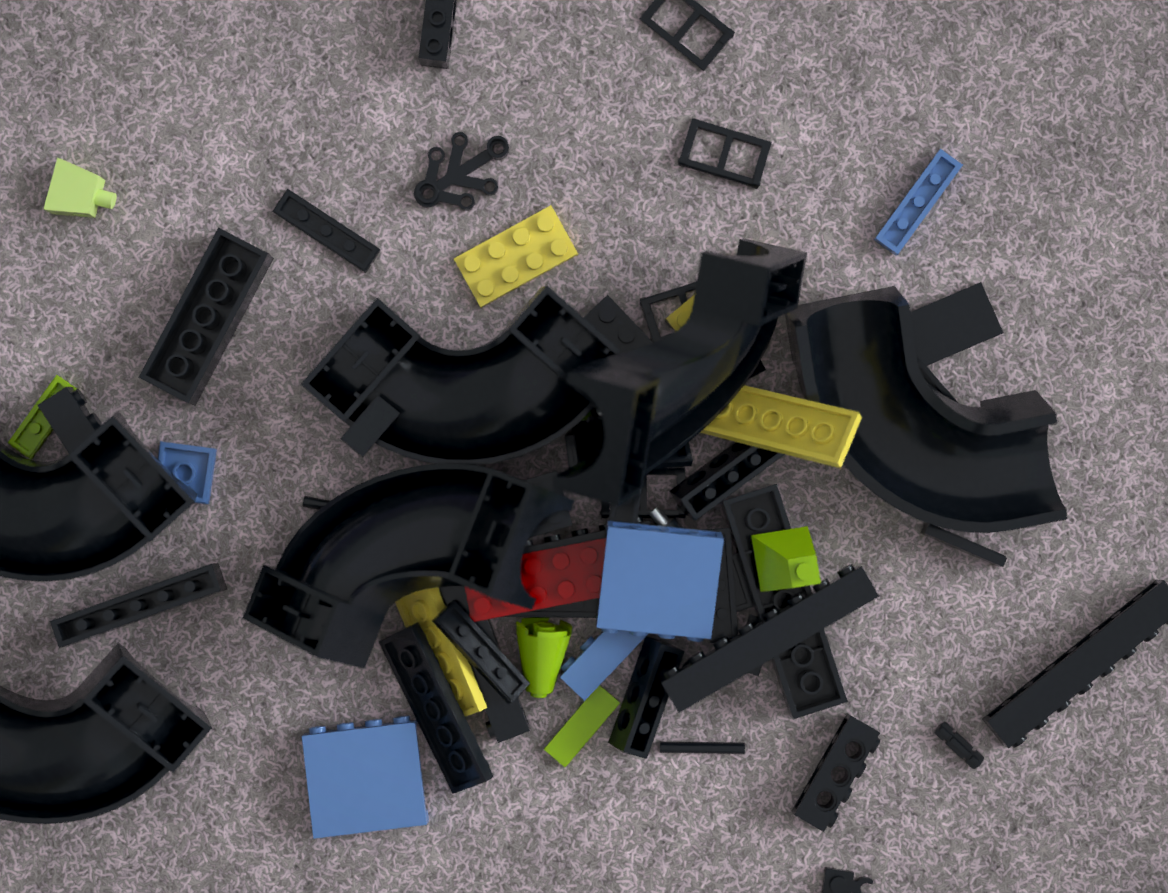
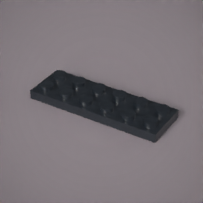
M419 622L379 641L452 794L487 782L494 776L489 768V764L468 725L463 710L460 708Z

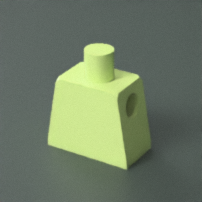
M57 158L43 209L54 215L95 218L98 206L108 209L114 208L117 195L116 193L103 190L105 180L100 176Z

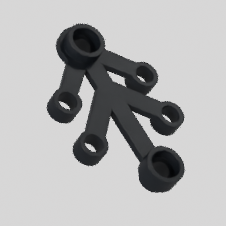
M463 132L453 134L451 138L453 147L447 174L437 180L439 164L444 161L445 153L440 147L431 148L428 152L429 164L426 178L420 181L414 189V197L417 203L423 207L430 208L442 202L460 206L464 211L471 210L475 205L474 197L469 193L457 195L444 191L452 185L480 190L488 196L495 195L498 191L496 180L492 178L484 180L467 175L492 159L502 160L508 155L509 144L502 136L490 138L487 142L486 150L460 166L463 150L468 145V137ZM458 136L464 137V144L456 145L455 138ZM496 144H500L504 148L499 154L493 151V147ZM434 151H439L442 154L441 158L437 161L431 158ZM488 182L495 184V189L491 192L485 190V184ZM426 189L433 191V196L429 199L423 197V192ZM465 197H469L472 200L471 205L468 207L461 204L462 199Z

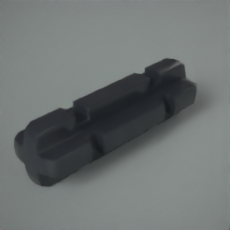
M947 722L941 723L936 728L935 734L942 741L945 739V744L961 759L965 758V762L972 769L979 767L984 761V756L977 750L973 751L974 747L957 731L954 733V728Z

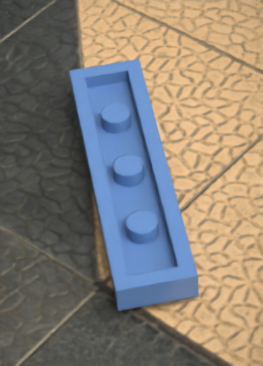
M940 149L877 234L874 241L897 256L963 164Z

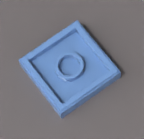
M160 441L158 460L185 485L190 486L197 493L195 503L209 504L217 449Z

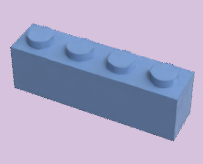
M618 630V633L602 631L595 639L590 636L580 646L583 652L576 659L571 656L561 666L560 669L563 673L560 675V678L585 701L646 636H635L630 634V631Z

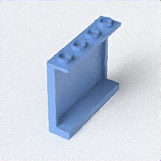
M607 520L596 627L601 628L606 633H618V630L630 631V634L635 636H646L647 633L658 634L659 637L664 639H674L675 636L687 637V640L694 642L711 639L724 542L722 533Z
M409 715L394 717L393 723L382 724V719L365 721V726L354 727V722L337 724L336 730L326 731V726H316L309 728V733L302 735L313 839L428 824L429 817L424 796L416 727L418 724L417 720H410Z

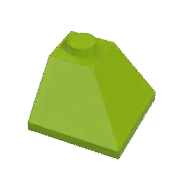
M808 526L751 535L760 592L821 584L817 556Z

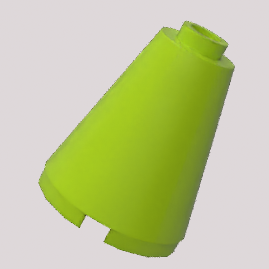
M527 617L522 618L521 623L516 622L515 628L522 673L530 683L525 690L532 697L545 698L547 694L552 693L572 634L573 627L566 621L559 620L558 625L548 622L550 618Z

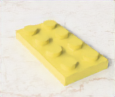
M550 205L455 257L454 261L480 308L577 256L578 252L553 207Z

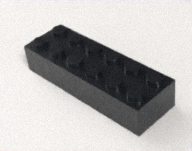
M218 227L138 378L188 404L196 406L274 258L269 253Z

